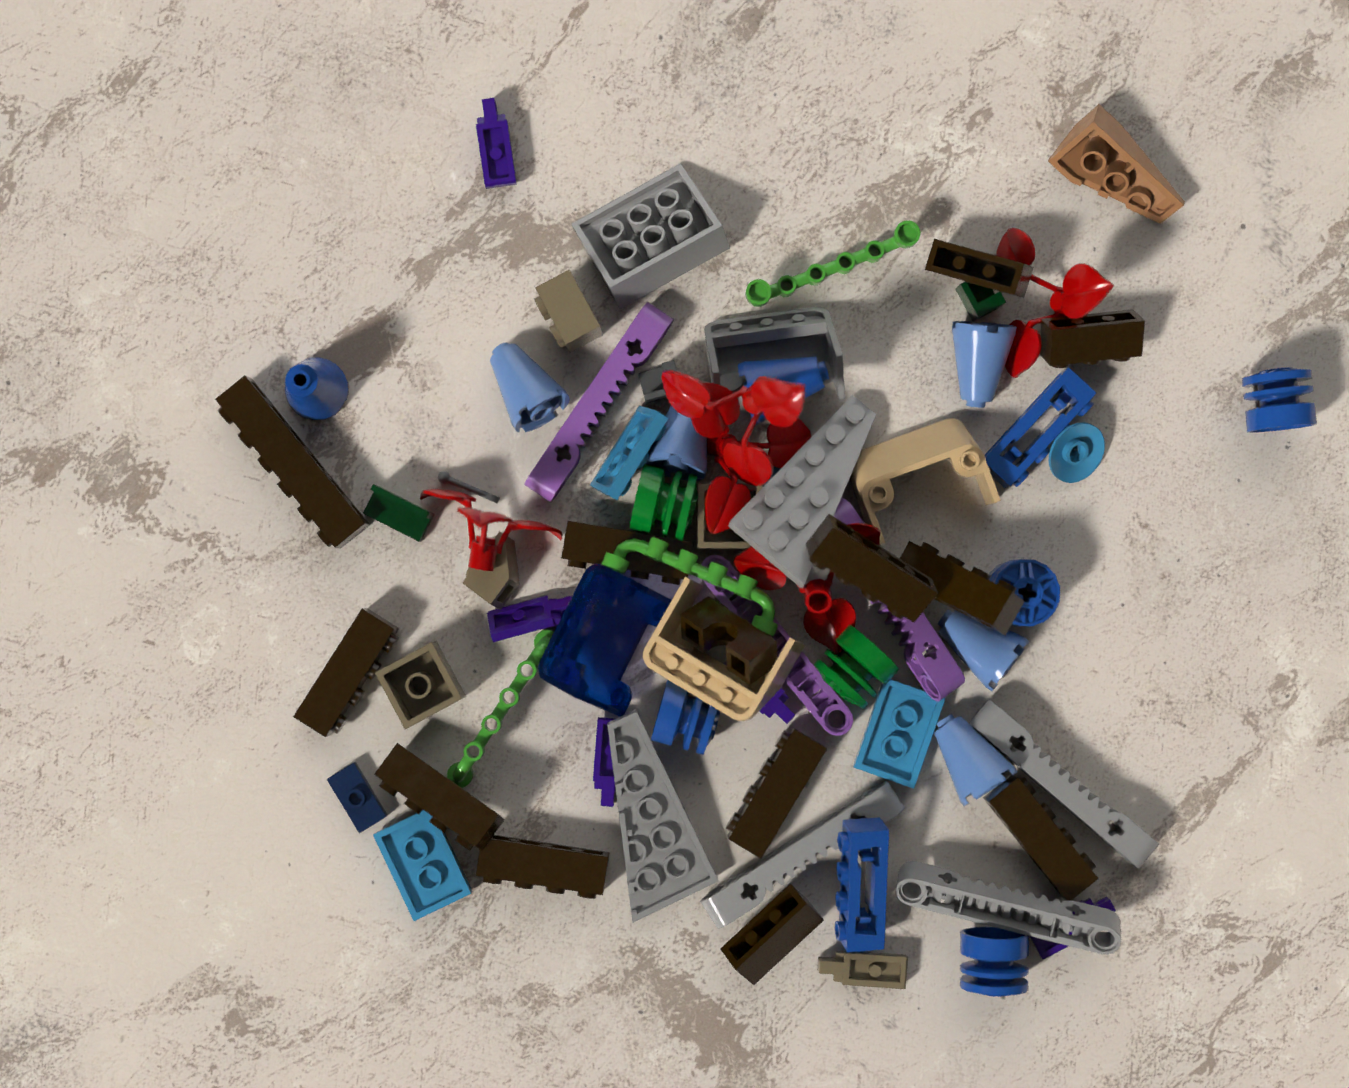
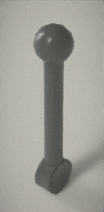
M442 471L438 475L440 483L445 484L448 482L498 504L499 497L452 478L446 471Z

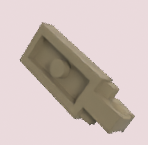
M835 951V958L818 957L817 970L819 974H833V980L841 982L842 985L906 989L908 956L862 951Z

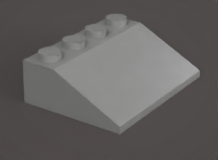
M681 163L571 224L619 309L730 249L722 224Z

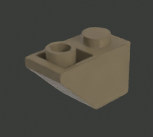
M500 531L496 536L492 537L496 539L495 545H497L503 534ZM510 537L506 539L503 545L502 554L496 553L494 571L468 568L466 578L462 582L490 605L499 609L503 608L520 584L515 541Z

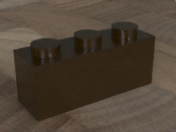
M934 239L925 270L1024 298L1034 267Z
M1133 309L1087 314L1079 319H1072L1067 316L1041 319L1042 347L1040 355L1049 366L1055 368H1066L1069 364L1076 363L1095 365L1103 360L1128 361L1131 357L1142 356L1145 320Z
M789 884L720 950L734 969L755 985L820 925L824 919L808 899L792 884Z

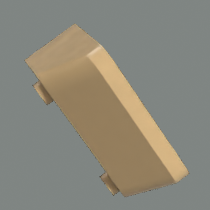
M949 418L861 450L849 480L865 524L872 525L880 530V545L886 542L875 512L887 508L892 503L894 489L890 479L950 458L954 470L960 476H975L985 505L1001 501L983 452L960 420Z
M685 577L645 646L643 660L646 666L732 719L748 721L780 690L805 645L789 638L772 669L751 685L747 684L727 670L726 665L708 654L702 653L682 639L680 614L692 607L703 588V585Z

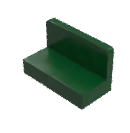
M373 484L370 490L374 492L363 514L421 542L435 514Z

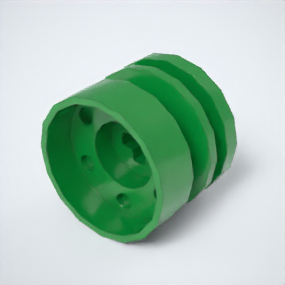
M645 463L635 497L630 529L650 533L655 521L659 520L662 521V536L667 537L670 523L678 525L675 539L683 541L684 534L692 523L698 497L697 475L689 474L687 487L679 486L681 471L675 473L671 484L665 483L664 467Z
M849 624L835 639L844 652L840 656L828 649L824 652L833 662L830 668L820 659H817L813 665L818 669L823 681L845 701L864 709L868 703L858 693L863 689L874 698L877 693L869 681L874 678L886 685L898 672L899 668L874 643Z

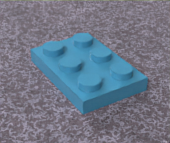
M639 405L590 486L615 500H618L620 496H624L632 485L631 478L637 468H642L648 460V450L653 442H657L663 436L668 417L659 411Z
M892 679L886 685L882 683L853 767L914 789L945 698L939 702L935 701L925 691Z
M424 810L420 815L415 813L373 834L413 921L473 892L446 834L429 822L433 816Z

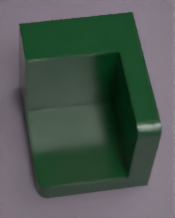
M965 281L955 289L973 322L1001 308L1006 303L1001 291L995 294L991 288Z

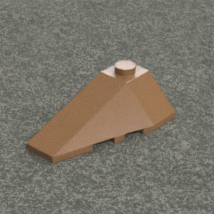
M1100 104L1093 108L1072 128L1048 160L1070 182L1081 186V184L1098 191L1097 195L1106 199L1108 196L1126 204L1127 209L1159 224L1185 204V201L1126 129Z

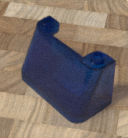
M601 564L591 565L584 572L538 666L540 678L574 698L621 717L625 715L632 699V691L621 679L648 624L657 627L672 600Z

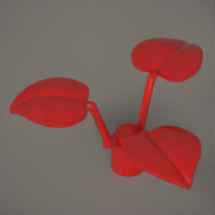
M1009 228L1003 235L995 256L1031 265L1035 260V247L1032 239L1024 231L1018 228ZM1084 263L1074 265L1066 273L1062 287L1055 286L1033 274L1031 275V281L1055 292L1050 298V307L1054 310V314L1029 320L1027 324L1017 319L1009 324L1017 327L1016 335L1005 364L1006 370L1012 377L1018 378L1021 373L1028 370L1037 360L1042 344L1039 332L1033 327L1040 324L1041 319L1064 317V315L1072 319L1082 318L1096 308L1112 290L1114 285L1105 279L1094 267Z
M664 370L662 372V383L669 403L678 413L689 418H701L705 414L706 409L713 410L740 396L743 397L742 404L744 409L754 415L745 431L741 444L729 441L725 445L723 459L730 472L735 473L739 480L753 486H761L766 483L773 474V462L763 449L755 445H748L749 437L762 413L775 426L788 427L794 424L804 406L805 384L787 383L778 379L760 376L749 388L742 386L737 392L718 401L709 402L712 398V392L699 379L677 371Z
M703 382L712 392V398L709 402L718 401L733 393L722 385ZM737 398L713 410L706 409L705 414L701 418H691L696 432L703 437H707V453L716 456L714 461L719 463L730 476V479L725 476L716 477L709 485L706 493L705 518L708 530L713 534L730 529L728 527L729 522L751 500V493L748 487L743 484H736L738 480L737 475L730 472L723 459V449L729 441L741 444V441L737 440L734 435L728 433V425L736 422L740 415V405ZM798 418L794 424L788 427H779L770 423L766 432L768 443L748 442V445L769 449L768 455L773 462V466L782 468L812 436L811 431Z
M427 489L423 490L420 494V500L434 496L442 499L456 500L465 506L458 507L457 511L465 516L468 522V548L471 549L468 563L469 568L494 571L496 553L502 554V548L510 532L515 530L549 531L559 540H562V531L553 526L532 520H512V518L500 513L482 512L472 508L471 501L476 502V498L462 492ZM508 522L499 542L495 545L496 539L487 537L488 524ZM474 524L481 528V536L477 535L476 540Z
M863 523L847 524L880 546L881 533L877 527ZM752 546L739 553L734 559V564L740 574L757 580L756 587L778 590L786 583V575ZM829 570L827 579H813L807 585H804L803 589L799 587V592L805 594V604L808 608L803 621L806 632L815 641L839 655L843 650L835 639L849 624L855 627L856 612L848 600L844 598L832 600L831 586L835 573Z

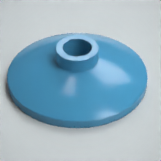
M1085 422L1075 423L1065 428L1056 437L1050 448L1048 461L1052 474L1066 483L1078 482L1091 475L1100 464L1105 450V441L1101 431L1094 425Z

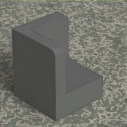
M674 360L662 363V367L638 374L646 404L667 398L661 376L664 370L677 371Z

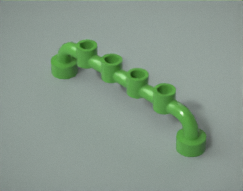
M903 221L897 225L893 237L881 242L871 241L864 249L854 253L843 252L838 255L836 260L823 265L812 264L803 273L793 277L789 275L782 276L778 283L769 285L762 279L753 280L746 288V299L751 305L761 307L776 296H791L795 289L804 285H820L825 277L837 272L848 274L855 265L865 261L870 263L878 262L883 254L900 247H913L920 238V228L913 221ZM869 248H877L879 255L872 256L869 253ZM847 259L850 262V266L847 268L842 267L839 260ZM813 270L819 271L821 278L813 279L810 276V272ZM789 282L792 289L789 291L783 290L781 283Z
M651 537L649 543L639 539L625 540L617 546L613 554L608 552L605 554L601 565L625 575L630 564L629 561L625 560L626 555L635 551L655 561L670 565L681 572L703 579L712 585L727 589L740 597L753 600L761 605L763 612L761 617L754 616L751 625L772 637L775 635L778 624L773 622L775 616L774 602L768 594L756 588L758 581L751 577L740 574L739 579L736 580L726 576L728 568L714 562H710L709 567L696 563L699 556L681 549L679 555L667 551L669 546L667 542L655 537Z
M543 630L536 635L534 639L535 648L528 659L518 665L516 677L509 687L501 691L499 695L500 701L493 712L482 720V729L474 741L469 742L465 746L464 756L461 761L454 763L448 769L447 778L459 787H466L472 781L474 775L473 764L484 755L485 746L492 735L502 728L503 718L509 709L519 702L520 692L528 680L536 676L538 672L537 667L544 656L551 655L558 650L560 638L556 632ZM524 664L532 666L533 673L531 676H526L522 673ZM507 691L514 693L515 701L513 703L505 700L504 695ZM489 718L497 721L496 729L488 728L487 720ZM475 745L479 748L480 753L478 756L470 754V746Z

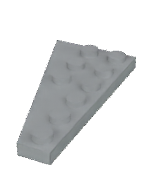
M853 395L736 514L728 527L801 589H803L813 566L809 560L806 542L828 514L834 516L876 417L874 412Z
M636 709L607 723L633 923L719 881Z

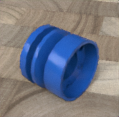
M1285 367L1263 370L1252 376L1242 378L1243 387H1258V391L1243 394L1244 400L1259 401L1260 406L1245 411L1247 432H1270L1317 425L1315 403L1299 401V396L1314 391L1311 385L1298 386V382L1312 379V371L1310 369Z
M1017 559L1001 563L989 573L991 576L990 581L997 584L999 580H1003L1017 588L1015 594L1025 601L1012 625L1035 626L1045 622L1054 614L1060 601V586L1056 575L1047 565L1036 560ZM1026 586V590L1030 591L1031 595L1023 599V596L1018 594V590Z
M667 680L651 740L671 746L677 733L684 734L683 749L688 751L692 737L698 738L695 752L704 755L706 747L714 737L721 711L696 696H688V691Z
M970 927L960 931V953L975 959L963 962L960 965V971L967 974L960 977V987L963 990L998 997L1019 995L1029 990V982L1027 979L1022 978L1029 974V969L1025 965L1014 962L1029 956L1028 935L996 927Z

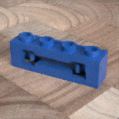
M1069 367L1061 371L985 453L984 456L992 477L1004 488L1011 487L1012 484L1018 487L1030 474L1026 469L1034 461L1039 464L1049 454L1050 449L1048 445L1065 428L1070 426L1071 420L1076 415L1081 418L1094 405L1090 400L1095 396L1096 392ZM1059 390V391L1061 392V393L1059 394V396H1058L1056 399H1054L1052 402H1050L1049 400H1050V399L1057 393V391ZM1068 402L1071 404L1064 413L1055 416L1023 452L1013 446L1003 456L999 455L1009 443L1017 442L1051 405L1057 411H1060L1067 406ZM1022 454L1024 455L1016 465L1012 464Z
M880 817L846 819L842 822V832H838L841 862H837V877L840 881V891L836 892V907L839 911V921L835 922V936L838 941H841L847 952L884 950L889 829ZM858 855L862 862L866 861L864 901L868 905V913L865 907L860 908L861 866L858 863Z

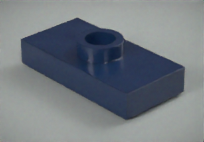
M356 762L327 779L359 833L388 816Z

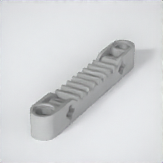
M988 700L969 722L991 745L1137 869L1143 865L1159 846L1150 835L1129 817L1101 802L1098 796L1090 793V789L1080 785L1078 779L1070 777L1071 773L1069 771L1060 769L1061 765L1058 762L1050 761L1051 756L1049 754L1040 753L1041 747L1034 744L1030 733L991 700ZM1012 736L1018 738L1017 741L1020 746L1017 749L1011 747L1012 743L1009 739ZM1110 820L1114 821L1116 826L1114 831L1110 830V827L1107 825Z
M883 781L705 895L700 902L718 929L722 928L758 906L765 897V888L770 892L774 891L772 884L774 880L783 885V875L785 873L792 878L795 877L794 867L797 866L802 871H805V860L808 859L813 864H816V853L826 857L828 856L827 846L835 850L839 849L837 843L838 832H842L843 820L852 819L850 816L853 813L862 816L861 818L880 817L885 824L899 815L905 807L889 782ZM748 882L750 886L755 885V893L753 895H750L748 892L742 894L744 883Z
M917 861L906 862L899 869L896 895L906 905L1107 955L1114 953L1121 946V920L1114 911L1071 900L1061 903L1057 898L1051 902L1048 901L1045 895H1042L1040 898H1036L1033 892L1023 895L1020 889L1011 892L1008 886L1005 885L999 889L993 882L987 886L984 885L981 879L972 882L969 876L962 878L955 871Z

